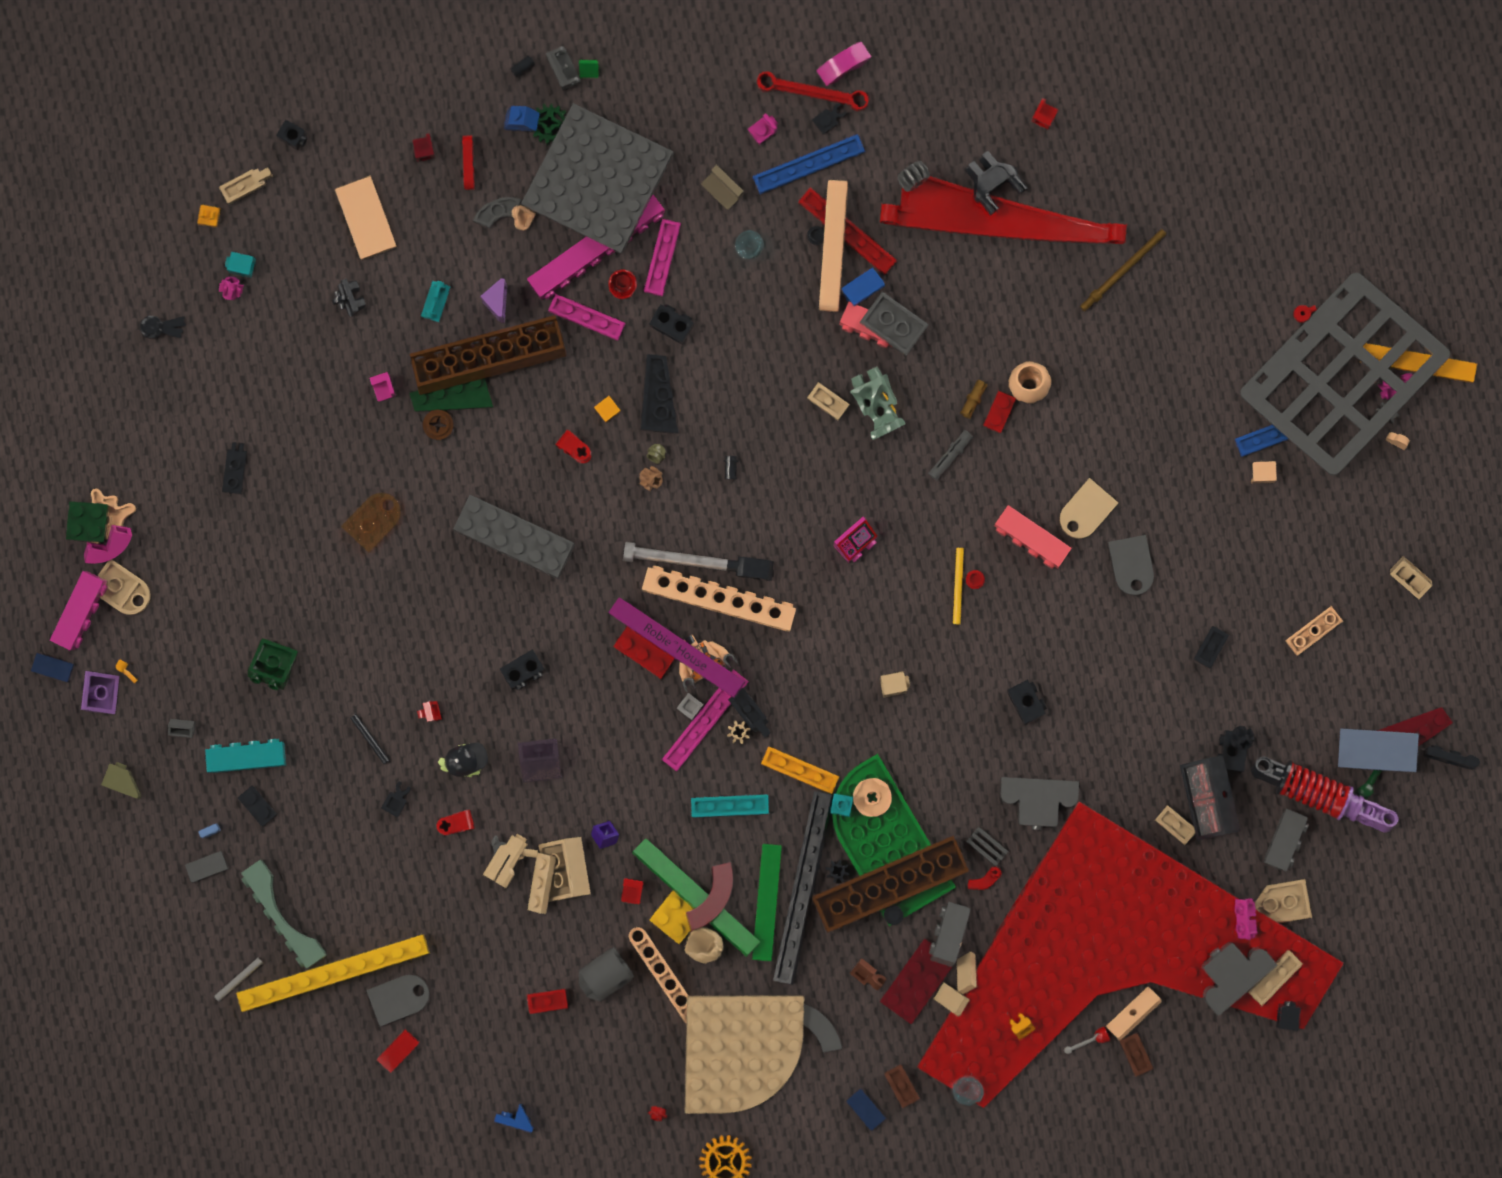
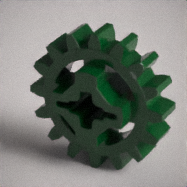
M552 103L549 108L545 104H543L542 110L538 107L536 108V111L540 113L537 127L543 129L545 135L541 134L538 129L530 132H535L533 138L539 137V143L545 140L546 145H549L550 141H554L556 135L552 136V134L562 126L566 118L564 117L566 111L560 112L561 108L559 105L556 109ZM554 115H558L562 121L557 120ZM549 121H552L553 125H551L550 128H547L546 124H548Z

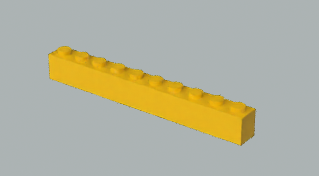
M420 935L236 994L241 1011L245 1012L427 955L430 952L425 935Z

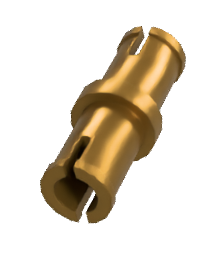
M977 380L971 393L967 395V401L962 411H960V414L964 417L971 419L977 404L981 403L980 398L988 386L985 382Z

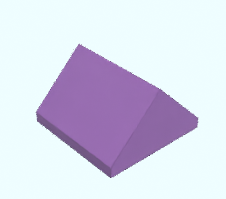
M505 279L497 281L480 296L485 306L500 323L505 321L507 295Z
M85 671L81 710L115 714L119 676Z

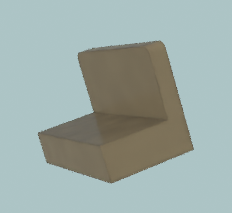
M717 165L702 182V186L727 210L744 195V191Z

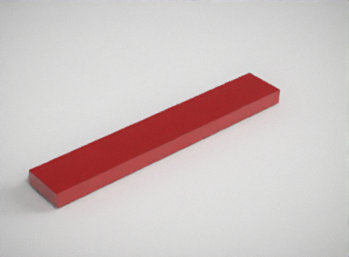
M810 187L798 203L825 225L827 201ZM846 218L844 242L885 276L897 260Z

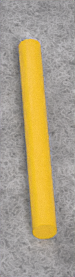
M956 548L953 624L956 625L961 624L964 548Z

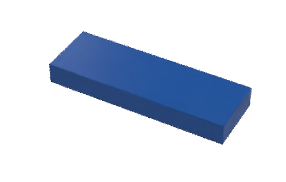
M1270 425L1234 440L1241 457L1286 441L1288 438L1273 425Z

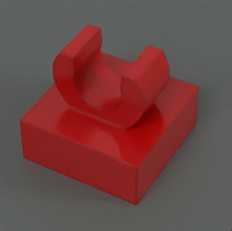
M437 701L423 703L424 709L417 711L418 718H426L427 722L442 720Z

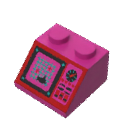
M862 517L835 540L833 546L848 563L851 560L856 562L862 556L861 552L865 548L869 550L877 543L875 540L878 536L866 519Z

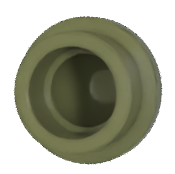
M654 444L648 448L647 458L650 461L659 464L665 459L666 450L662 445Z

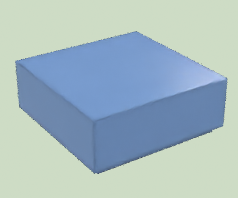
M214 824L198 832L200 837L205 839L221 832L219 824Z

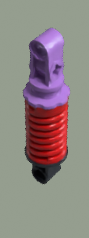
M1260 757L1251 767V773L1255 778L1276 786L1275 794L1288 796L1289 799H1293L1294 795H1296V802L1303 798V805H1306L1309 801V807L1313 808L1315 806V809L1318 811L1322 808L1323 813L1330 814V816L1337 820L1346 816L1351 821H1359L1381 832L1391 831L1398 823V815L1394 811L1384 808L1375 802L1365 800L1364 796L1354 795L1352 786H1345L1342 783L1337 784L1333 779L1330 780L1321 774L1316 775L1314 771L1309 772L1307 768L1302 769V766L1295 765L1291 760L1286 765H1283L1267 757ZM1258 765H1262L1266 771L1260 770ZM1384 818H1387L1391 824L1385 823Z

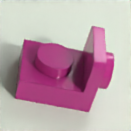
M765 113L762 119L748 128V131L760 145L777 132L776 126L778 123L773 116L769 117Z

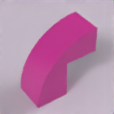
M859 42L831 58L816 71L825 85L828 86L836 83L847 72L863 66L871 58V55L863 43Z
M111 525L106 545L87 542L84 552L85 563H102L121 554L132 538L131 528Z

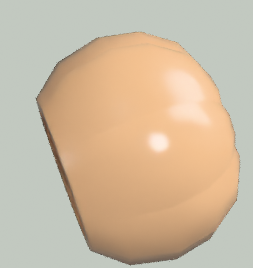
M1024 362L1012 370L1009 378V388L1013 396L1018 401L1027 404H1034L1042 400L1048 394L1051 386V377L1047 369L1035 362ZM1026 380H1032L1035 382L1036 388L1026 389L1022 387V384Z

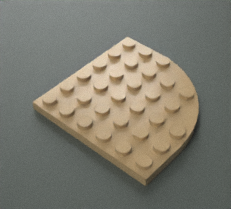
M687 996L685 1113H731L743 1111L763 1103L779 1091L793 1073L801 1053L804 996Z

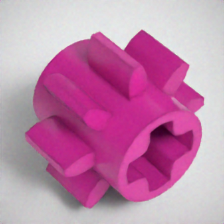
M229 276L225 280L222 279V283L219 285V292H223L222 296L225 299L235 300L242 294L243 285L239 284L238 278Z

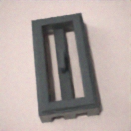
M980 827L966 841L994 866H997L1008 853L1004 847ZM980 833L981 835H983L987 840H989L993 845H995L999 850H1001L1002 854L1000 855L998 852H996L992 847H990L986 842H984L980 837H978L977 834ZM976 839L980 844H982L986 849H988L992 854H994L997 857V860L995 861L980 847H978L974 842H972V840Z

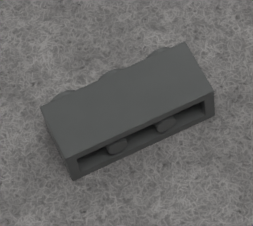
M1288 809L1283 810L1263 860L1264 864L1283 872L1292 868L1295 860L1292 856L1294 851L1298 852L1302 841L1299 839L1301 834H1305L1309 823L1306 822L1308 817Z
M948 902L945 907L942 906L939 914L942 920L940 925L937 924L934 935L937 936L936 941L931 943L929 954H932L930 960L947 966H954L971 908Z

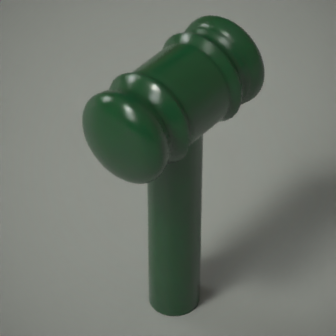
M1373 770L1366 783L1360 786L1354 795L1364 796L1365 800L1373 794L1372 786L1383 770Z

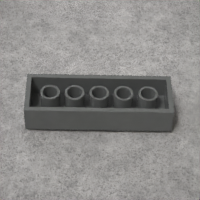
M469 495L454 526L455 532L558 580L575 546L573 542L472 495Z

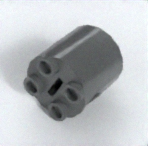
M615 947L578 970V985L588 998L602 1002L631 982L635 976Z

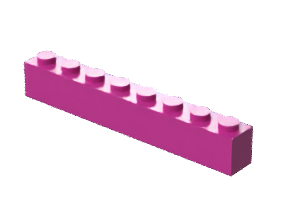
M652 195L632 235L637 232L641 234L648 228L647 225L652 221L656 223L663 218L664 208L654 195ZM585 237L527 278L528 283L541 300L544 298L547 300L555 294L554 291L559 287L561 289L565 288L571 283L570 279L575 276L577 278L582 276L586 272L585 269L590 265L592 267L596 266L602 261L601 257L606 254L609 256L615 251Z

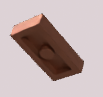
M1138 1033L1119 1041L1135 1077L1153 1069Z
M901 1064L884 1073L902 1108L920 1099Z

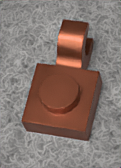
M863 959L850 972L863 985H866L868 982L877 991L886 981L884 976L876 975L875 972L877 970Z

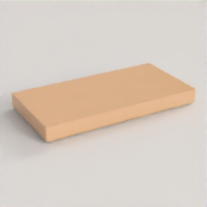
M371 176L335 189L361 260L397 247Z

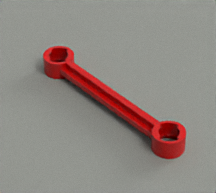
M767 71L759 74L757 78V86L762 92H770L774 89L847 104L855 111H863L868 106L869 99L863 91H855L850 94L777 79L771 72ZM770 76L773 85L770 88H765L761 84L760 79L762 77ZM857 95H862L866 103L864 106L858 107L854 103L853 98Z

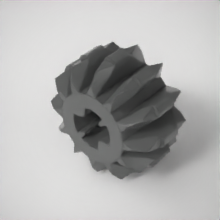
M918 161L898 174L897 180L906 192L912 191L927 181L930 177V172L922 161Z

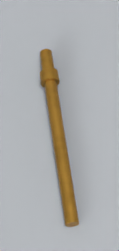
M1163 229L1157 232L1097 290L1094 289L1089 294L1090 297L1080 305V308L1085 312L1093 303H1097L1102 299V295L1166 235V232Z

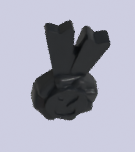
M147 316L140 323V332L148 339H156L162 333L180 339L183 329L174 327L186 326L184 322L185 317L182 316L162 322L157 316Z

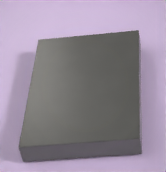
M881 292L860 321V324L905 356H907L929 326V324L884 292Z

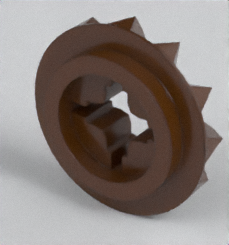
M433 410L423 420L424 432L429 438L434 440L445 439L452 432L453 420L447 412ZM440 417L441 424H444L446 427H440L437 433L436 427L430 424L437 423Z

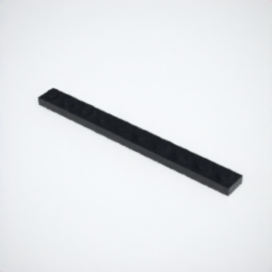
M814 791L773 981L794 985L834 796L832 794Z

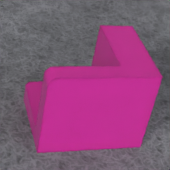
M388 372L369 378L379 402L396 396Z

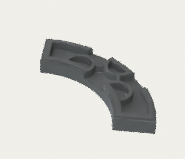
M804 1004L803 1025L816 1035L823 1052L842 1049L839 1036L829 1020L816 1009Z

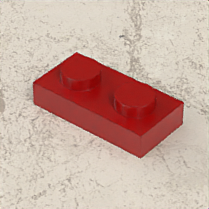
M998 391L983 426L1001 434L1016 398Z
M566 989L527 995L529 1014L568 1008Z

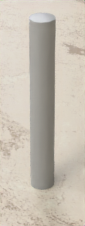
M259 958L254 960L214 996L217 1001H221L262 965L263 962Z

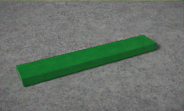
M762 844L754 937L760 943L753 950L752 960L772 961L782 845Z

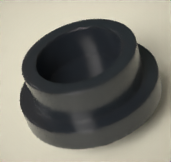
M820 226L811 227L807 232L808 241L813 245L822 244L824 242V229Z
M889 906L884 912V919L888 924L897 925L903 919V911L898 906Z

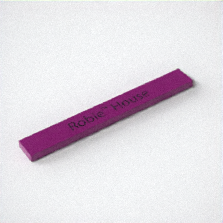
M620 597L608 612L621 623L733 698L736 697L745 684L744 680Z

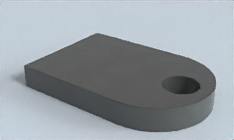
M1146 535L1108 542L1115 581L1119 589L1128 595H1140L1146 592L1154 580ZM1134 580H1138L1142 584L1141 589L1138 591L1131 588V582Z
M405 975L366 990L380 1027L419 1012L426 1006L429 1000V989L426 982L415 975ZM417 985H421L424 988V994L419 997L413 992L414 987Z

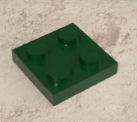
M69 501L66 540L105 543L109 505Z

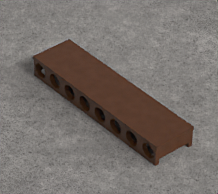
M555 315L410 353L419 395L567 356L560 326ZM553 322L552 324L544 325L545 323ZM443 351L440 354H434L435 352ZM419 356H424V357L421 358V359H415V358H417V357H419Z
M953 835L817 894L812 899L828 933L969 872V869Z

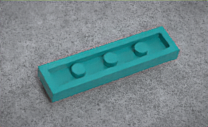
M768 794L691 798L692 818L769 814Z

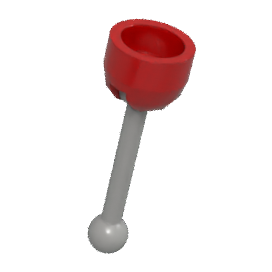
M1103 1026L1096 1030L1093 1038L1072 1047L1067 1046L1064 1052L1070 1054L1072 1050L1093 1041L1106 1043L1110 1041V1038Z

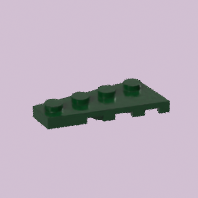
M485 378L419 395V391L409 393L415 412L494 408Z

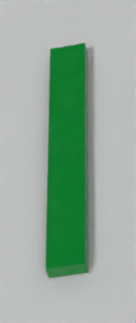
M646 838L632 852L633 855L693 909L700 906L709 896ZM725 909L709 923L746 957L760 943Z

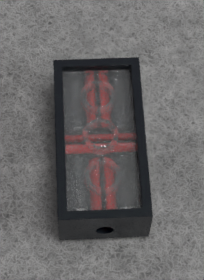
M1223 755L1180 765L1197 841L1239 832V822Z

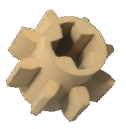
M734 721V727L728 726L731 733L727 737L734 738L733 744L736 740H740V743L743 744L742 739L744 737L750 738L746 735L750 728H744V721L741 725ZM737 727L740 730H744L742 737L738 738L737 735L733 734L736 732Z

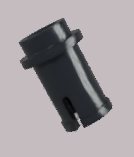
M527 55L517 64L513 63L510 70L515 77H521L522 73L534 66L535 63Z
M725 456V460H723L725 462L724 479L736 480V468L739 460H737V456Z

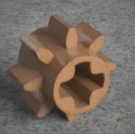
M651 466L650 469L644 468L640 473L641 482L639 484L649 491L652 490V487L658 489L663 481L661 476L663 473L654 466Z

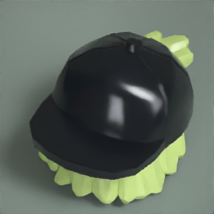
M477 742L450 749L446 757L440 758L438 763L442 766L440 767L441 770L449 772L453 776L472 777V775H479L481 769L486 766L488 755L482 744Z

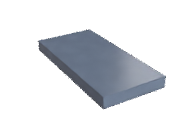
M1340 729L1338 767L1416 772L1419 734Z

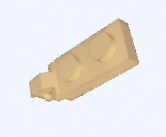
M268 168L260 172L258 169H252L221 185L219 188L229 205L262 188L266 184L265 180L273 177Z

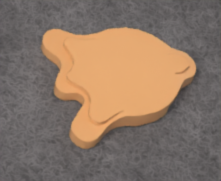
M99 489L91 491L92 503L109 505L105 539L108 540L111 525L123 527L125 519L136 512V507L131 503L119 507L117 506L118 498L116 496L106 497Z

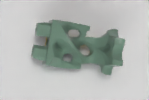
M878 367L867 371L871 380L867 383L862 374L851 378L854 387L850 391L858 402L863 415H869L874 422V430L871 431L872 440L906 424L896 414V409L893 405L897 404V400L891 389L887 374L882 375ZM865 399H869L871 402L869 407L865 404ZM880 406L884 408L882 416L877 414V409Z

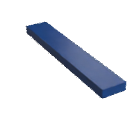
M857 134L753 176L759 194H763L865 153V150Z

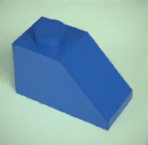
M511 106L507 110L504 130L536 131L540 113L527 106Z

